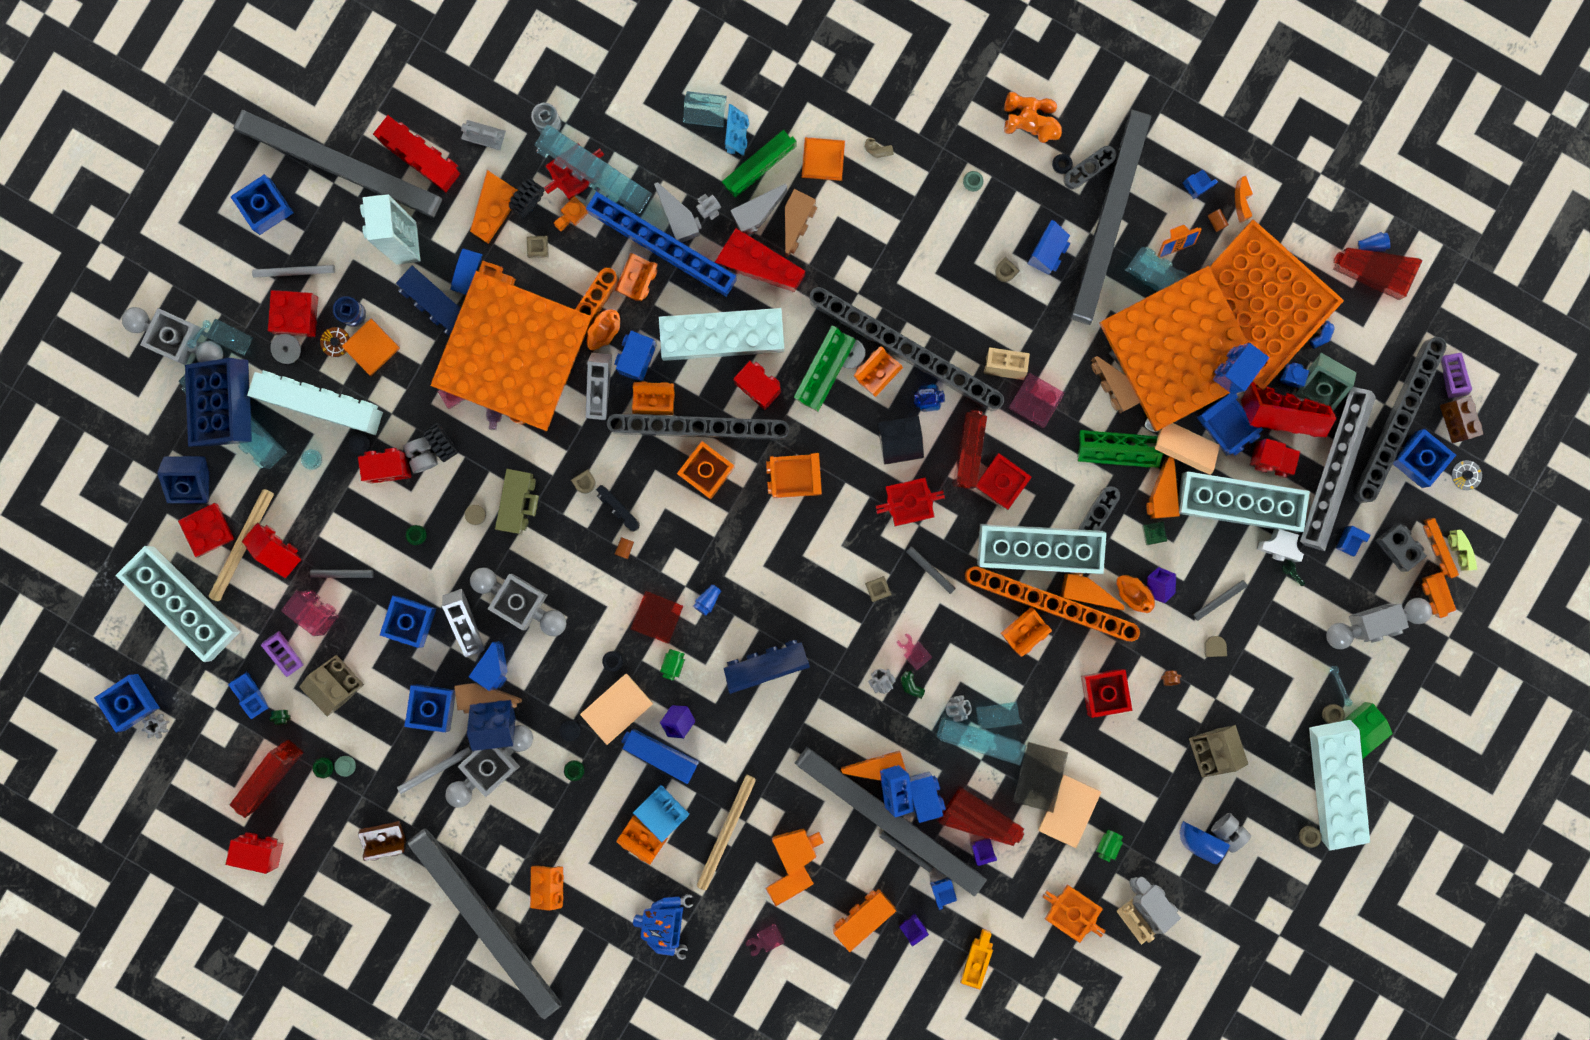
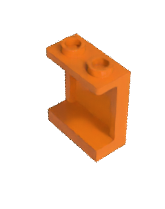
M819 453L782 457L770 456V461H766L767 474L771 473V482H767L768 494H772L773 498L822 495Z

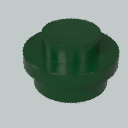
M412 525L407 529L406 539L410 544L420 545L426 540L427 533L422 526Z
M288 710L272 711L271 717H269L270 722H274V725L287 724V721L291 719V715H288Z
M319 758L313 764V773L318 778H327L333 773L334 765L328 758Z
M577 760L569 761L564 767V775L570 781H577L584 775V766Z

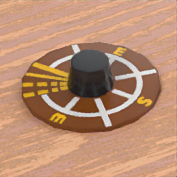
M332 327L322 334L320 345L326 355L340 357L346 353L342 345L350 337L344 329Z

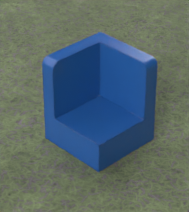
M1201 170L1195 175L1193 174L1183 182V185L1191 197L1196 199L1214 187L1218 181L1216 179L1211 181L1206 172Z
M1346 526L1336 549L1354 557L1361 544L1368 542L1371 535L1354 526Z
M947 877L930 883L939 910L943 909L944 905L957 901L950 878Z

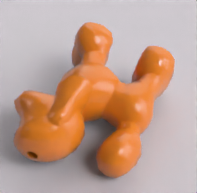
M1015 92L1008 93L1005 100V111L1012 112L1017 108L1021 110L1019 116L1014 114L1008 115V120L1005 121L1004 126L1006 134H1012L1016 129H1022L1030 132L1032 135H1038V140L1041 143H1045L1048 140H1058L1061 137L1062 127L1060 123L1053 117H1045L1037 113V110L1047 114L1054 113L1057 109V103L1049 98L1038 100L1035 97L1019 96Z

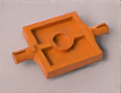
M1067 884L1062 893L1057 897L1048 890L1043 894L1042 898L1052 903L1045 920L1077 942L1081 943L1085 935L1090 931L1100 937L1105 933L1106 930L1096 924L1097 917L1103 908Z

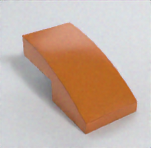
M1246 176L1241 177L1237 181L1235 189V206L1239 223L1247 221L1252 217L1246 199L1251 197L1253 193Z
M803 866L792 875L781 877L765 889L774 905L778 906L814 883Z

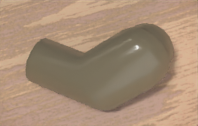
M874 138L866 139L865 150L873 157L881 158L894 155L892 145L881 147L875 142Z

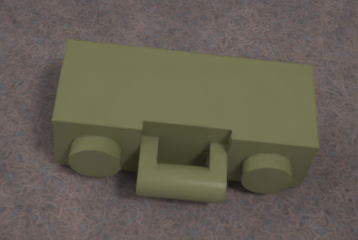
M506 469L496 530L522 534L523 531L527 530L528 519L525 517L526 515H536L539 496L530 494V490L534 491L536 484L533 474ZM529 498L528 510H525L526 499Z

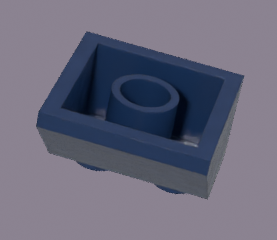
M164 456L157 474L167 503H208L209 469L205 456Z

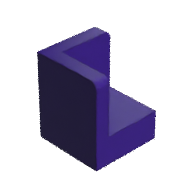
M1158 567L1147 577V587L1152 591L1155 600L1165 604L1175 594V573Z
M675 705L669 708L660 721L667 737L681 739L685 738L695 723V719L687 706Z
M990 837L970 842L977 866L997 861Z
M916 914L899 925L912 947L929 935Z

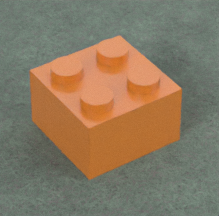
M701 441L677 474L711 500L735 469V466Z

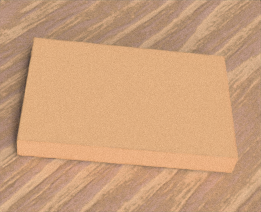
M1174 423L1160 429L1155 445L1156 450L1209 475L1214 471L1220 447L1219 444Z
M626 673L580 715L608 745L654 703Z
M1063 774L1038 831L1077 848L1101 791Z

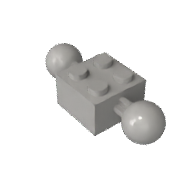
M138 307L129 308L122 315V324L127 331L131 333L146 332L140 344L141 346L176 362L186 365L191 353L196 354L199 362L223 358V350L218 343L214 341L197 342L203 328L157 308L152 321L149 320L146 311Z
M478 568L472 573L470 577L471 587L474 591L481 594L491 592L496 595L488 610L521 630H527L532 620L535 619L540 622L541 630L548 636H558L565 630V616L556 610L547 612L542 610L540 607L548 595L514 574H509L502 585L497 582L495 573L488 568Z
M1422 598L1411 599L1407 602L1404 609L1401 604H1384L1350 615L1349 619L1352 625L1350 627L1343 623L1333 624L1328 629L1326 638L1328 643L1335 649L1349 647L1354 638L1364 640V642H1378L1383 640V636L1402 634L1403 629L1409 628L1407 621L1414 624L1427 622L1432 615V608L1429 602Z
M517 725L515 726L513 746L474 751L458 766L468 778L464 782H453L447 787L445 793L447 802L456 808L466 806L471 801L472 790L475 787L485 797L490 795L520 767L511 755L515 751L522 752L530 748L533 743L532 731L526 726Z

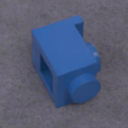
M1298 363L1286 364L1282 369L1278 383L1299 389L1305 386L1309 370L1303 369L1304 366Z

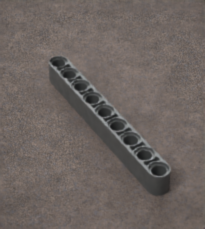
M1434 337L1422 344L1354 489L1353 496L1357 502H1373L1378 497L1446 351L1447 345L1443 338ZM1431 343L1437 346L1436 352L1431 349ZM1423 361L1427 362L1428 370L1423 368ZM1415 379L1420 383L1419 389L1414 386ZM1406 397H1408L1411 400L1410 407H1408L1405 403ZM1398 415L1403 419L1402 425L1397 423ZM1389 434H1392L1394 436L1395 440L1393 444L1390 443L1388 440ZM1381 452L1386 455L1385 462L1380 460L1379 455ZM1372 470L1377 473L1376 480H1373L1371 477ZM1364 488L1367 489L1369 492V497L1367 499H1365L1362 495Z
M614 414L607 420L609 430L614 434L783 440L789 434V426L783 420ZM620 419L622 421L621 428L613 429L612 422ZM635 420L642 421L643 426L640 430L632 428ZM655 421L663 422V428L660 431L653 430L652 425ZM677 421L682 422L684 425L683 429L679 432L673 430V424ZM696 422H702L704 429L701 432L693 431V425ZM722 423L725 428L723 432L716 433L713 430L714 425ZM740 423L745 426L743 433L737 434L734 432L733 429L736 424ZM762 424L766 429L763 434L758 435L754 432V427ZM777 425H783L786 428V432L783 435L775 434L774 428Z

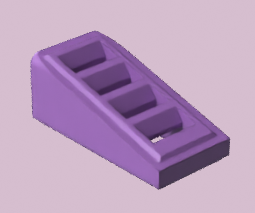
M1462 352L1444 355L1441 363L1448 398L1469 395L1472 391V386ZM1458 361L1456 365L1449 366L1448 364L1449 362ZM1459 369V372L1451 373L1452 370ZM1455 378H1461L1459 381H1453Z
M280 631L261 644L286 677L304 665ZM278 640L280 643L272 648L270 645ZM284 647L285 650L282 651L280 654L277 655L275 653L277 650ZM286 654H289L290 657L283 662L280 660ZM294 660L296 663L287 669L285 665Z

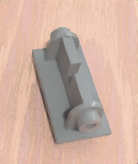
M467 120L466 124L463 123L461 131H463L462 140L501 150L506 133L505 130Z

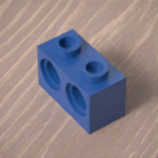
M899 765L880 770L885 808L894 817L914 812L909 774Z

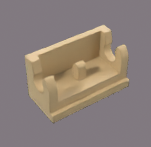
M989 347L984 374L1024 380L1028 372L1030 353Z

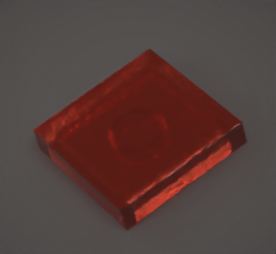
M645 591L631 629L669 644L684 606Z

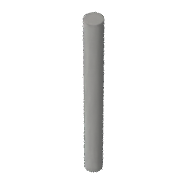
M335 266L253 269L252 276L256 278L335 273Z
M467 747L397 787L399 793L402 794L470 756L473 751L470 747Z

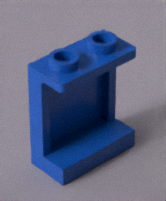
M1231 393L1222 397L1197 417L1215 442L1220 445L1221 450L1226 456L1232 453L1235 456L1245 449L1243 445L1248 441L1250 444L1260 437L1259 433L1263 430L1262 427L1257 428L1250 425L1243 407L1236 400L1238 398L1237 394Z

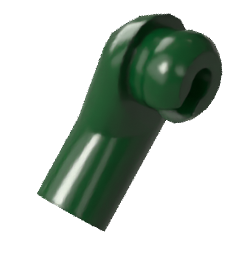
M905 671L903 676H901V684L904 691L922 699L925 690L915 686L914 674L912 672Z

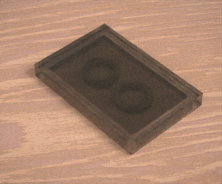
M1028 742L1013 802L1054 813L1068 752Z

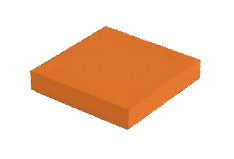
M369 319L342 345L345 351L370 376L400 349L373 319Z

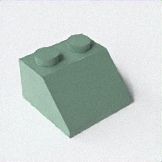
M1320 353L1308 369L1309 374L1305 386L1297 389L1295 394L1304 399L1331 406L1334 411L1354 386L1356 372Z

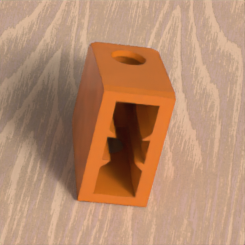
M804 828L772 837V841L789 876L815 859L817 855L814 848L824 843L820 832L808 837Z

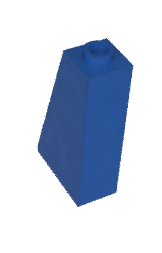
M632 729L631 732L627 731L622 740V743L625 744L624 750L686 784L689 783L699 761L635 729Z

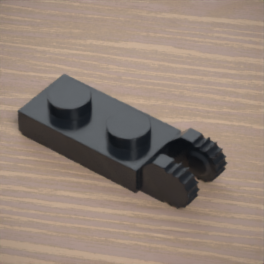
M600 485L596 489L599 493L597 497L604 504L608 502L613 507L611 512L618 519L621 517L624 519V525L629 528L628 530L637 531L640 526L639 521L604 485Z

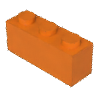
M880 889L876 892L872 890L865 896V902L861 905L856 904L849 911L850 915L844 919L842 917L833 925L835 927L833 934L849 952L896 912L895 906Z

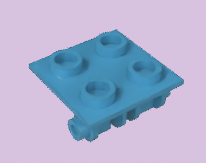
M729 104L725 149H727L729 154H735L736 151L744 155L747 147L746 131L749 127L748 115L732 104Z
M662 785L633 812L661 842L689 815Z

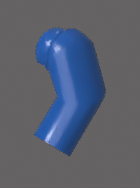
M1326 320L1320 327L1322 331L1319 336L1309 340L1313 349L1331 340L1335 328L1334 324Z

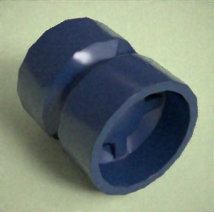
M349 296L339 298L333 305L334 316L347 326H359L366 318L365 307Z

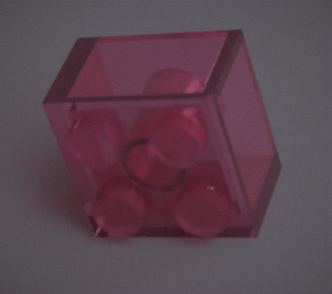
M306 590L296 591L281 610L312 636L325 635L339 618V615L335 613L336 609L328 603H322L319 600L321 597L311 590L310 592Z

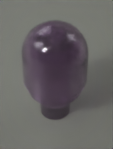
M487 408L486 420L489 421L488 429L497 430V422H501L503 414Z

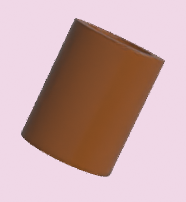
M1221 209L1208 215L1216 232L1229 225Z
M621 537L615 555L628 559L634 542Z

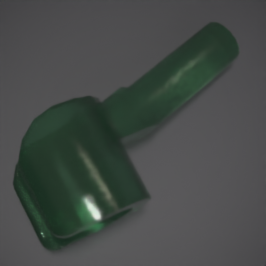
M1288 561L1292 566L1290 571L1284 565L1282 566V571L1285 574H1291L1300 586L1305 585V582L1295 571L1296 564L1293 561Z

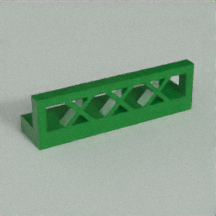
M784 130L781 131L722 181V184L736 198L797 147L796 139L793 136L790 138Z
M831 326L794 398L802 405L819 412L856 340L842 333L837 327Z
M1080 430L1078 462L1159 468L1163 453L1156 450L1155 447H1149L1146 444L1156 443L1158 436ZM1085 438H1092L1095 442H1085ZM1105 440H1113L1116 443L1110 444ZM1126 441H1132L1136 445H1128Z

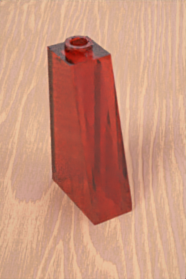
M1346 248L1336 254L1333 261L1336 264L1333 270L1397 300H1401L1407 296L1423 260Z
M971 410V413L967 412L965 414L952 486L966 489L977 487L987 416L983 415L982 411Z
M289 739L271 750L229 805L237 814L244 818L252 814L304 752Z
M959 786L945 808L946 810L943 811V817L938 819L939 823L944 826L1011 846L1019 843L1025 834L1023 832L1024 828L1020 824Z

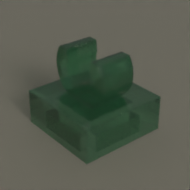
M1164 522L1142 526L1146 545L1167 542Z

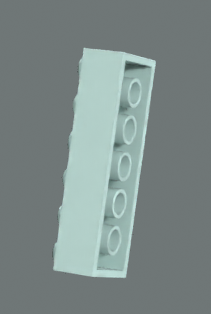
M389 194L363 197V204L360 205L362 217H365V226H363L364 238L396 265L421 262L416 221Z
M781 308L659 317L661 356L663 361L784 352Z
M264 370L262 374L254 373L247 396L373 435L377 433L383 414L382 411L377 410V405L363 400L359 404V400L343 394L339 398V394L322 388L320 392V388L304 382L300 386L298 381L284 376L281 379V376Z
M1184 472L1181 476L1178 496L1179 514L1270 529H1282L1295 533L1304 532L1310 491Z
M980 524L977 565L988 568L1103 574L1106 533L1095 530Z
M144 546L116 575L203 662L212 661L240 633L154 546Z
M1351 720L1309 727L1322 842L1329 850L1370 843L1359 729Z

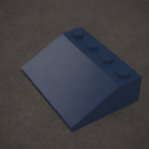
M224 358L185 365L188 447L252 442L250 396H247L249 391L248 360Z
M797 639L786 642V647L778 649L777 646L765 649L766 654L759 656L758 652L747 655V660L739 662L738 659L726 662L727 666L724 667V673L729 693L731 694L809 668V662L802 642L798 643Z

